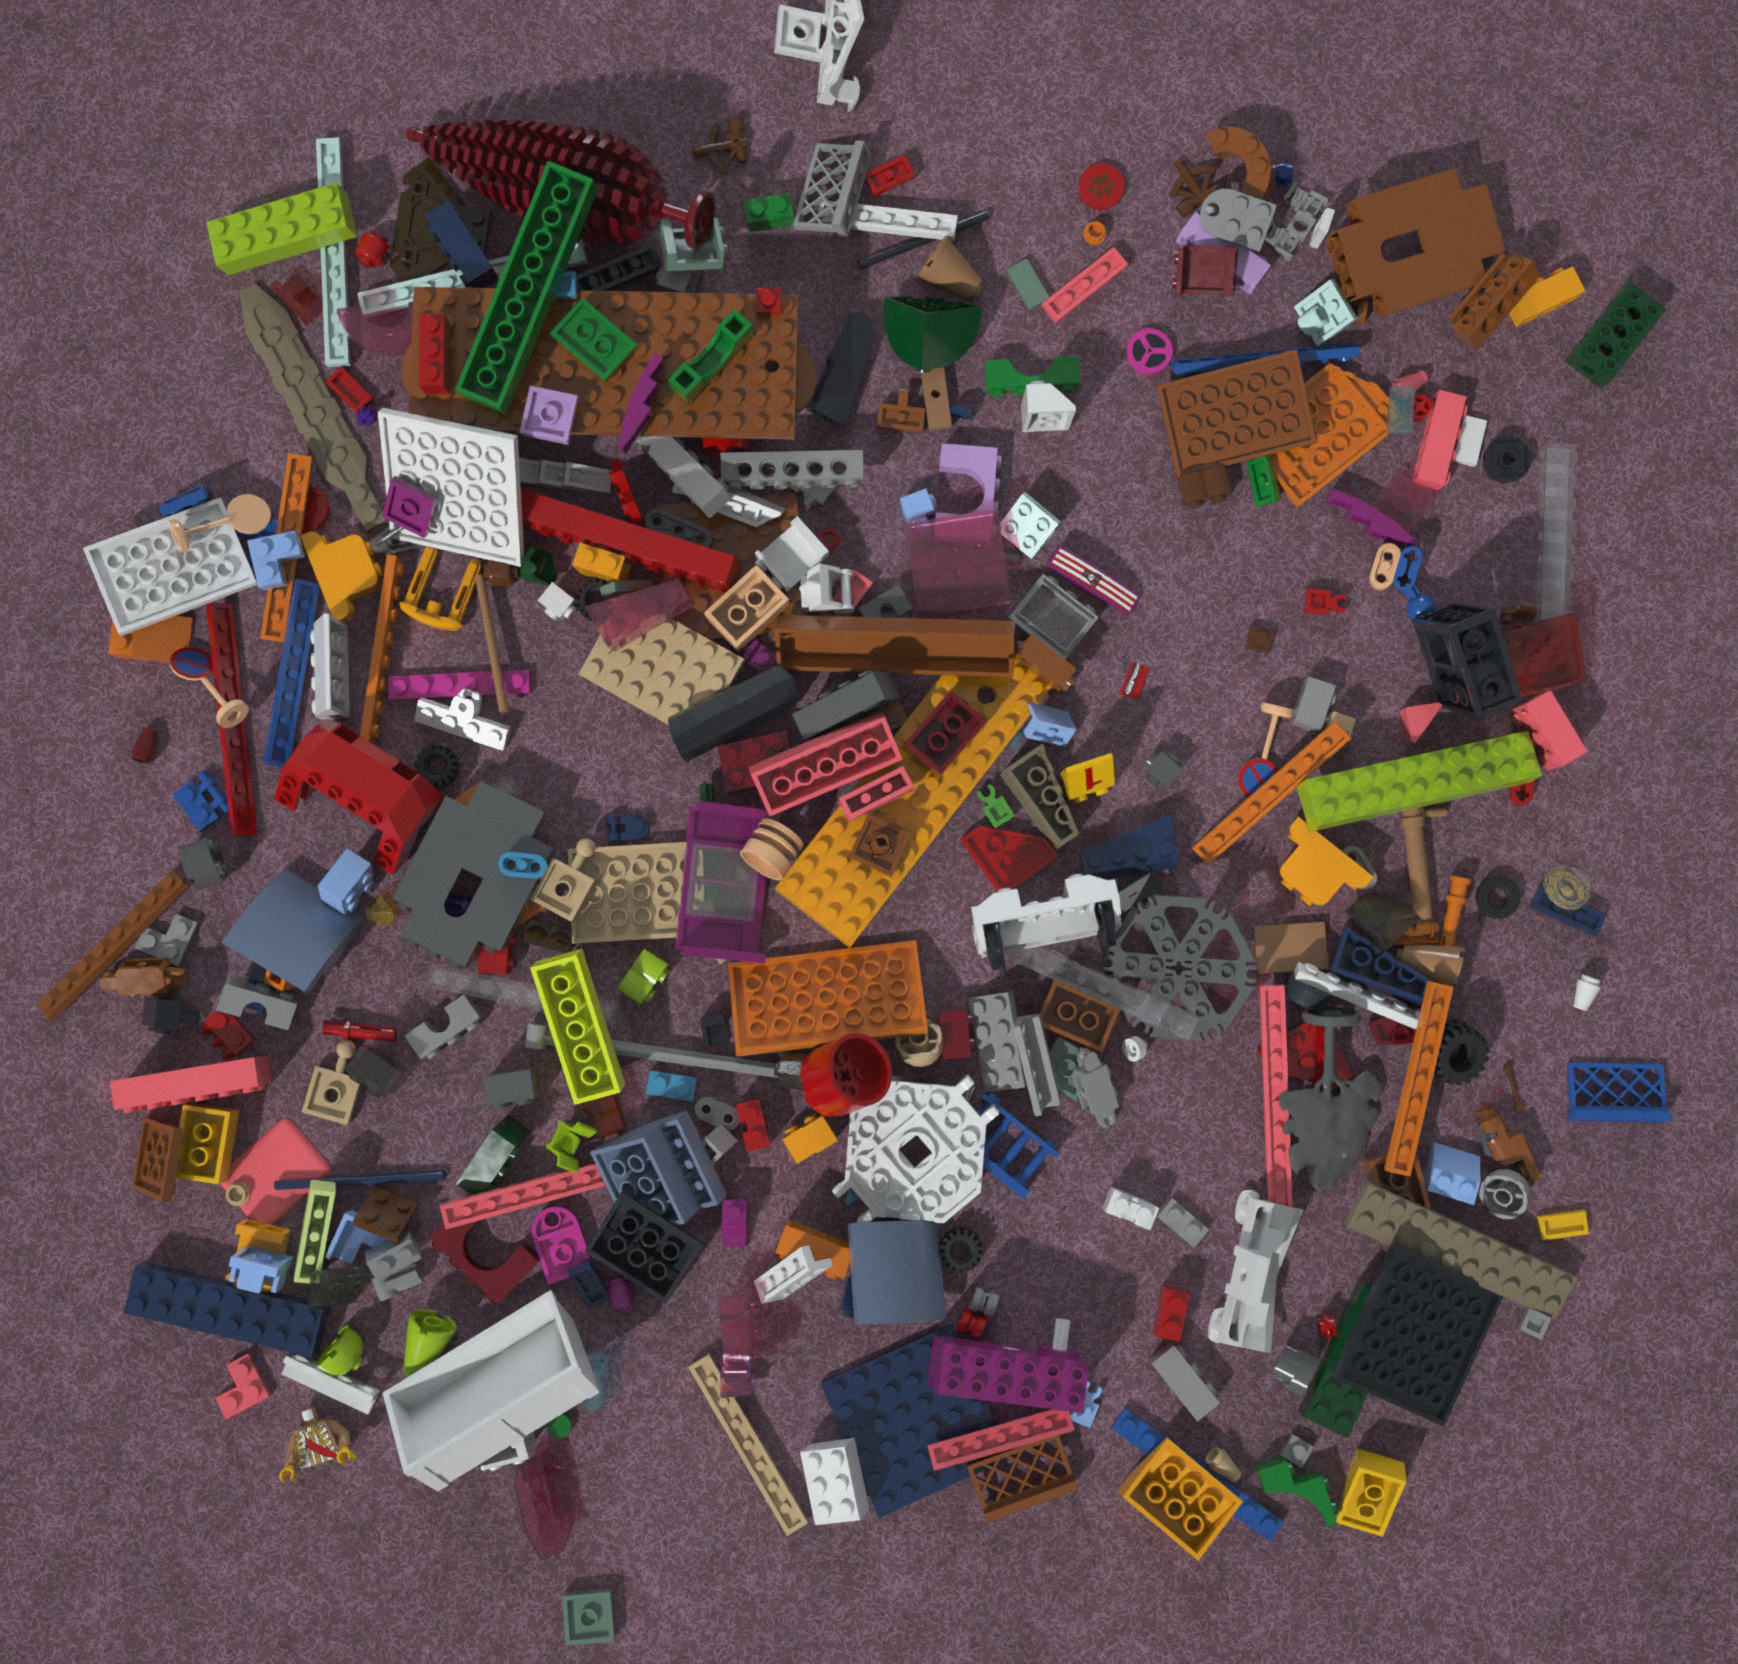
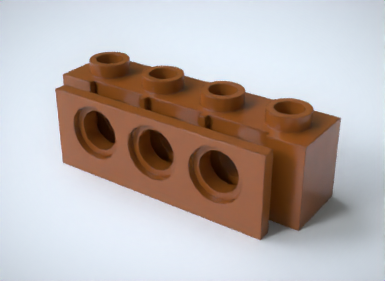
M1514 252L1509 260L1506 255L1501 254L1449 316L1453 324L1452 329L1460 342L1476 351L1480 349L1539 279L1540 274L1533 261ZM1498 269H1500L1501 272H1500L1499 275L1496 277V275H1494V273H1495ZM1482 288H1485V291H1484L1483 294L1480 296V294H1478V292H1479ZM1466 307H1469L1468 312L1466 314L1463 313V310Z

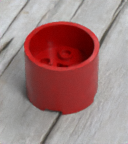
M851 1033L812 1050L802 1062L799 1077H802V1085L805 1092L803 1096L815 1111L827 1117L844 1116L873 1105L883 1099L891 1085L892 1068L886 1051L875 1039L862 1033Z

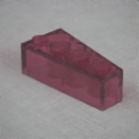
M675 579L585 607L607 647L617 651L695 605V602L685 584L679 579Z

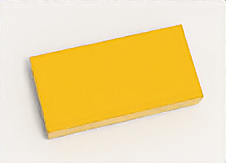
M1584 1209L1537 1216L1539 1235L1542 1241L1590 1234L1587 1214Z

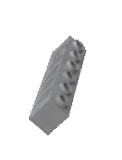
M863 450L721 453V480L730 490L741 489V486H750L751 489H763L765 486L785 489L788 488V485H798V488H811L812 485L833 488L835 484H845V487L849 488L858 487L859 484H864ZM838 465H842L846 468V471L843 474H836L833 469ZM791 466L799 469L795 475L787 474L786 470ZM813 466H820L823 470L820 474L814 475L810 472V469ZM743 467H749L752 470L748 476L740 475L739 471ZM766 467H773L775 472L767 476L763 474V470Z

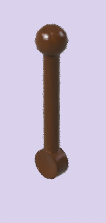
M1506 1063L1503 1066V1070L1507 1072L1516 1102L1514 1107L1516 1111L1522 1112L1525 1109V1105L1519 1099L1511 1072L1513 1067L1511 1064Z

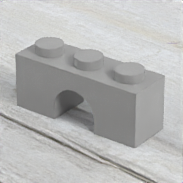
M233 976L232 978L227 977L216 1010L240 1017L243 1008L247 1004L257 1002L262 1004L267 1010L264 1024L288 1030L299 997L294 996V993L287 990L275 991L266 984L257 983L254 985L247 983V980L244 978Z
M463 994L444 1008L450 1017V1024L445 1031L439 1032L435 1030L431 1023L427 1021L405 1035L420 1059L427 1057L429 1060L433 1059L442 1052L440 1050L442 1046L447 1043L449 1046L453 1045L461 1039L459 1034L466 1029L468 1032H471L481 1025L479 1020L484 1018L469 994Z

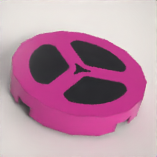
M1152 328L1141 329L1133 334L1126 348V357L1129 365L1139 374L1148 376L1163 371L1170 363L1173 353L1172 344L1167 335L1160 330Z

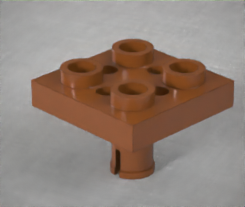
M868 813L848 858L892 878L912 833ZM866 838H868L867 842H870V840L872 839L871 844L866 843ZM874 853L877 854V855H873V858H878V859H877V860H873V859L871 858V855L874 854Z

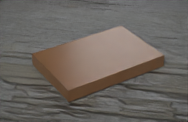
M1325 922L1252 927L1254 953L1258 961L1255 963L1258 965L1256 974L1292 972L1298 962L1312 964L1318 970L1329 969Z

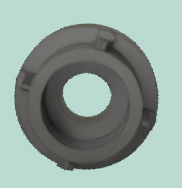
M1285 1346L1271 1375L1282 1382V1385L1287 1387L1288 1390L1302 1397L1320 1359L1307 1352L1297 1351L1289 1346Z

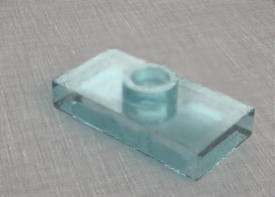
M1390 386L1387 434L1411 435L1413 433L1415 387Z

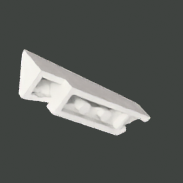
M674 483L672 492L677 493V494L686 495V494ZM728 489L726 492L731 500L718 513L757 527L773 518L781 516L785 508L742 489Z

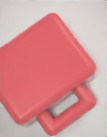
M283 1118L231 1163L228 1181L220 1185L227 1190L229 1185L234 1182L245 1183L250 1189V1198L244 1205L239 1207L250 1220L273 1225L309 1192V1188L275 1190L274 1182L277 1180L326 1178L331 1173V1166L289 1118Z

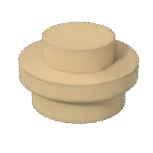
M234 1182L226 1190V1199L231 1205H244L250 1198V1189L243 1182Z

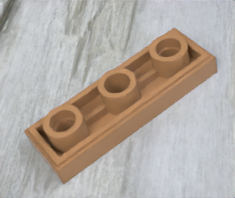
M944 367L931 369V372L928 373L921 372L928 431L952 428ZM938 393L940 396L938 398H933L932 394Z

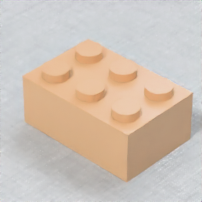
M756 565L706 610L704 614L708 621L739 652L785 610L790 603L782 591Z

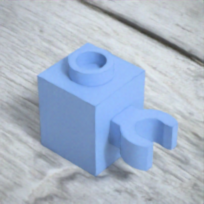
M923 489L900 498V506L907 524L918 522L922 536L931 533L932 529L927 517L933 516L934 508L937 507L933 494L929 495L927 489Z

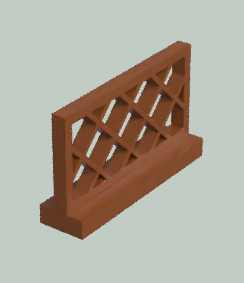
M1059 1435L966 1463L987 1523L1078 1490ZM1056 1440L1057 1448L1053 1455L1042 1450L1046 1442ZM1030 1449L1036 1452L1031 1463L1020 1459L1022 1451ZM1040 1454L1051 1459L1046 1470L1035 1466ZM1005 1457L1013 1460L1008 1472L996 1467L999 1460ZM1056 1461L1063 1464L1067 1472L1055 1475L1050 1471ZM1017 1463L1028 1467L1024 1478L1012 1474ZM985 1466L990 1469L985 1480L975 1475V1468ZM1032 1469L1044 1474L1041 1481L1035 1484L1027 1481ZM994 1471L1005 1475L1000 1487L989 1482ZM1009 1478L1021 1483L1018 1490L1011 1492L1005 1489ZM987 1486L998 1491L994 1499L985 1502L983 1493Z

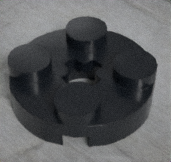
M1509 435L1501 436L1487 446L1483 454V467L1491 480L1504 484L1513 483L1522 478L1530 469L1532 454L1529 447L1520 442L1521 439ZM1505 454H1508V458L1513 460L1508 465L1502 461Z

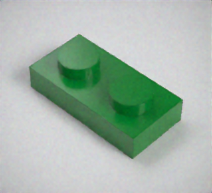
M1266 455L1248 461L1247 466L1256 507H1263L1280 501L1272 456Z

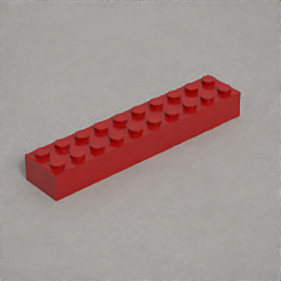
M521 489L522 525L525 531H529V528H531L543 537L550 538L553 535L565 544L572 545L573 542L577 544L583 543L626 557L624 562L637 566L638 563L646 566V569L656 573L663 570L668 573V576L678 580L685 577L690 580V583L700 587L707 584L712 587V590L725 594L737 582L742 566L735 556Z

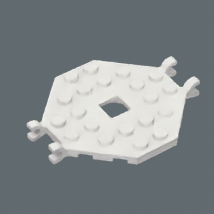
M969 1075L965 1076L956 1086L891 1080L890 1088L883 1099L873 1105L850 1113L845 1179L834 1186L832 1192L839 1198L849 1188H852L869 1209L858 1216V1223L870 1222L875 1217H894L904 1220H925L945 1223L981 1193L986 1124L999 1115V1110L992 1104L981 1115L977 1113L962 1095L974 1085V1081ZM917 1135L932 1153L914 1167L899 1149Z

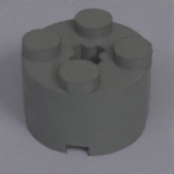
M206 837L179 847V850L184 851V853L180 854V859L188 880L193 878L196 883L192 885L194 890L199 891L225 882L226 878L230 877L227 864H222L219 855H222L223 851L218 841L214 842L210 837Z

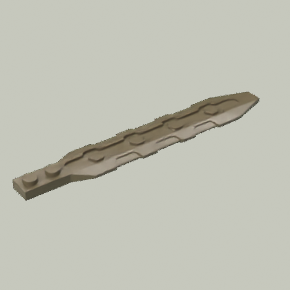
M256 283L240 290L245 332L256 353L261 356L270 372L279 395L283 396L294 417L293 421L300 434L304 435L325 480L345 491L367 532L387 523L388 520L382 518L383 510L367 483V457L358 440L351 434L341 415L340 407L326 388L320 377L321 372L313 358H310L298 336L299 332L288 312Z

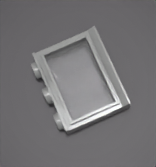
M1042 574L1008 617L1007 621H1015V624L1022 629V633L1029 638L1033 634L1066 660L1098 619V616L1095 615L1097 612L1090 605H1083L1077 601L1078 597L1068 589L1065 591L1058 586L1060 583L1051 575L1047 577Z

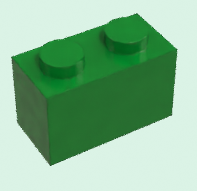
M790 193L744 201L749 233L793 226L794 216Z

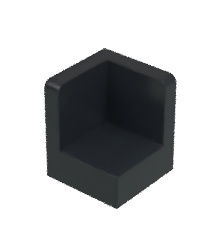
M725 1013L700 1018L704 1046L729 1041Z

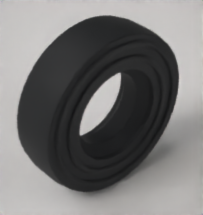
M1502 876L1490 877L1484 880L1477 888L1476 904L1479 910L1490 918H1506L1517 910L1520 904V892L1516 884L1510 879ZM1495 888L1502 889L1506 894V902L1500 907L1492 905L1489 900L1490 892Z

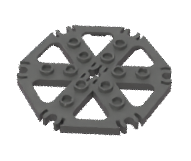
M1155 894V898L1153 896L1148 897L1150 902L1149 908L1144 907L1141 901L1138 902V910L1133 905L1122 922V927H1119V930L1116 932V946L1109 949V951L1114 952H1109L1108 957L1112 960L1113 964L1112 966L1107 965L1103 967L1104 971H1113V973H1104V976L1128 1022L1130 1023L1132 1018L1136 1016L1137 1018L1132 1025L1134 1028L1139 1022H1143L1146 1025L1143 1034H1147L1151 1027H1153L1152 1034L1149 1037L1203 1042L1206 1039L1210 1040L1212 1036L1209 1029H1216L1219 1035L1223 1033L1222 1026L1226 1031L1256 985L1247 984L1246 982L1255 983L1258 978L1250 977L1248 970H1257L1258 965L1248 964L1247 962L1257 963L1258 961L1232 911L1224 919L1223 916L1228 912L1227 907L1218 913L1214 909L1217 903L1216 900L1212 901L1209 907L1206 906L1211 898ZM1169 906L1192 907L1198 913L1196 921L1182 942L1165 913V909ZM1134 923H1141L1144 926L1157 953L1124 951L1122 949L1121 943ZM1220 929H1226L1230 932L1240 952L1238 959L1202 957V955ZM1178 961H1180L1182 966L1192 969L1183 970L1179 974L1178 970L1172 966L1177 965ZM1123 976L1157 978V981L1140 1006L1135 1007L1130 1004L1120 985V979ZM1202 982L1231 984L1237 987L1238 995L1226 1013L1219 1014ZM1178 993L1194 1022L1193 1028L1190 1030L1165 1028L1161 1024V1018Z

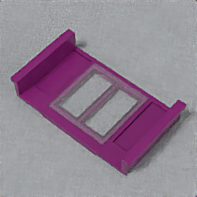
M698 801L697 806L689 807L687 844L675 950H681L684 956L765 963L766 954L759 953L766 876L748 865L741 857L740 852L749 839H756L753 833L756 828H759L761 820L768 818L779 821L780 812L769 816L767 810L703 801Z

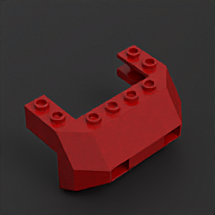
M323 720L306 734L282 767L274 797L281 805L294 812L297 809L299 799L306 801L311 796L314 787L330 799L347 808L350 812L383 831L373 863L392 875L409 859L419 828L439 810L444 800L443 795L421 774L341 723Z

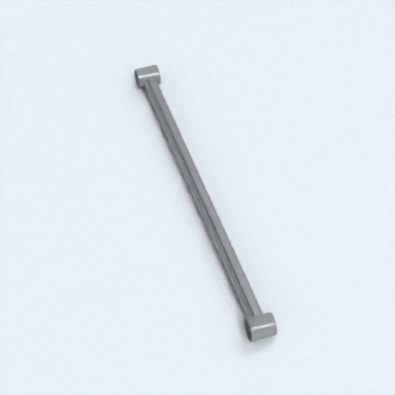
M528 1023L525 1047L546 1050L547 1045L555 1046L551 1031H549V1025L542 1026L536 1023ZM612 1040L616 1055L802 1081V1077H799L801 1068L799 1066ZM894 1075L892 1080L902 1081V1076Z

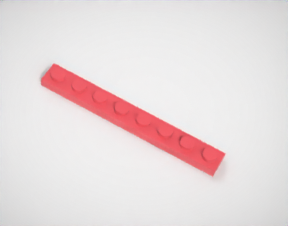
M595 1162L578 1166L577 1173L569 1170L556 1172L440 1204L445 1229L606 1185Z

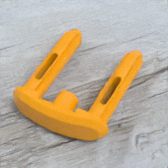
M426 546L405 600L399 603L400 608L408 616L429 627L457 631L464 626L461 621L476 585L475 576L480 575L482 570V561L479 558H474L469 562L448 617L439 616L442 605L429 600L425 611L417 607L438 555V548ZM463 595H464L463 601H462L461 606H460V608H459L460 602H461L462 597H463Z

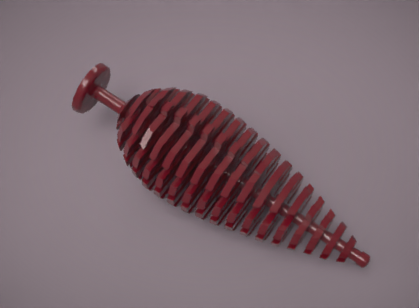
M483 120L484 126L479 121H472L470 128L465 122H457L456 124L445 122L437 124V126L434 124L426 126L422 129L423 131L415 127H409L406 131V138L415 143L419 142L420 148L427 155H430L433 161L443 165L452 174L454 169H456L455 176L463 182L466 181L471 188L479 191L481 195L492 199L493 202L503 206L509 212L516 213L523 220L547 161L592 178L598 187V191L577 240V243H580L583 235V243L586 246L594 247L596 239L601 247L609 246V244L626 246L633 241L638 242L644 238L645 228L648 231H653V229L659 226L661 219L665 217L685 223L684 233L688 247L699 250L706 243L712 229V218L715 216V198L713 194L701 191L695 196L689 209L669 204L665 187H659L663 179L658 169L653 166L644 152L643 154L640 153L637 147L630 144V147H627V141L620 136L617 137L616 143H614L613 135L604 132L602 139H600V133L597 129L590 128L588 135H586V130L582 126H575L573 132L570 126L566 124H561L559 128L554 123L546 122L545 124L540 121L533 122V120L525 122L520 120Z

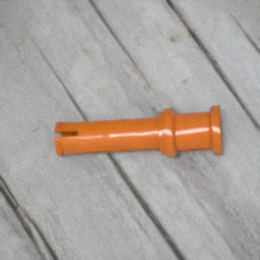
M1450 876L1452 882L1449 895H1446L1448 906L1439 946L1455 945L1462 908L1468 901L1466 894L1468 885L1472 883L1470 879Z

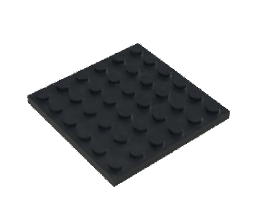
M1392 1241L1331 1376L1444 1427L1503 1296L1479 1286V1282Z

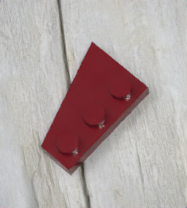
M1415 1005L1408 1006V1008H1411L1415 1011L1417 1009L1421 1010L1422 1005H1420L1419 1007ZM1385 1016L1368 1022L1377 1045L1408 1044L1414 1041L1416 1029Z

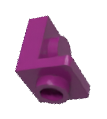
M757 639L753 643L749 642L746 644L741 652L744 654L742 658L745 659V663L757 671L770 665H775L777 662L776 654L760 644Z

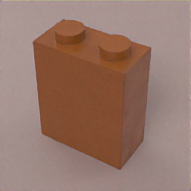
M1033 634L1030 635L1015 656L1018 662L1051 686V689L1057 694L1061 689L1066 692L1077 678L1073 675L1077 669Z

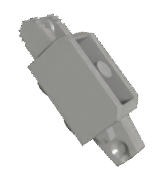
M1080 1047L1076 1051L1079 1066L1074 1068L1072 1073L1082 1108L1095 1115L1101 1127L1107 1128L1116 1123L1114 1109L1119 1107L1116 1099L1118 1093L1110 1079L1111 1071L1106 1064L1099 1061L1095 1052L1089 1051L1086 1047Z

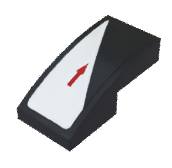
M1153 872L1144 873L1118 890L1121 916L1129 912L1133 905L1137 907L1138 902L1144 903L1148 900V897L1164 890Z

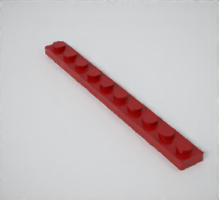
M208 603L206 608L215 689L226 702L236 699L243 701L233 604ZM216 699L217 711H219L222 705ZM244 718L239 724L230 728H222L219 725L231 837L257 835Z

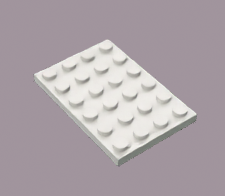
M221 497L83 548L120 636L258 585L236 531L230 523L187 536L190 547L188 551L183 553L178 550L173 540L168 524L170 520L176 519L180 521L184 529L189 530L226 518L227 510Z

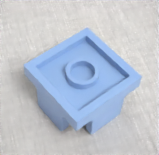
M246 1245L230 1258L229 1266L232 1269L229 1281L235 1282L238 1280L236 1286L238 1289L260 1293L264 1280L273 1282L271 1292L277 1293L284 1286L287 1270L292 1266L294 1256Z

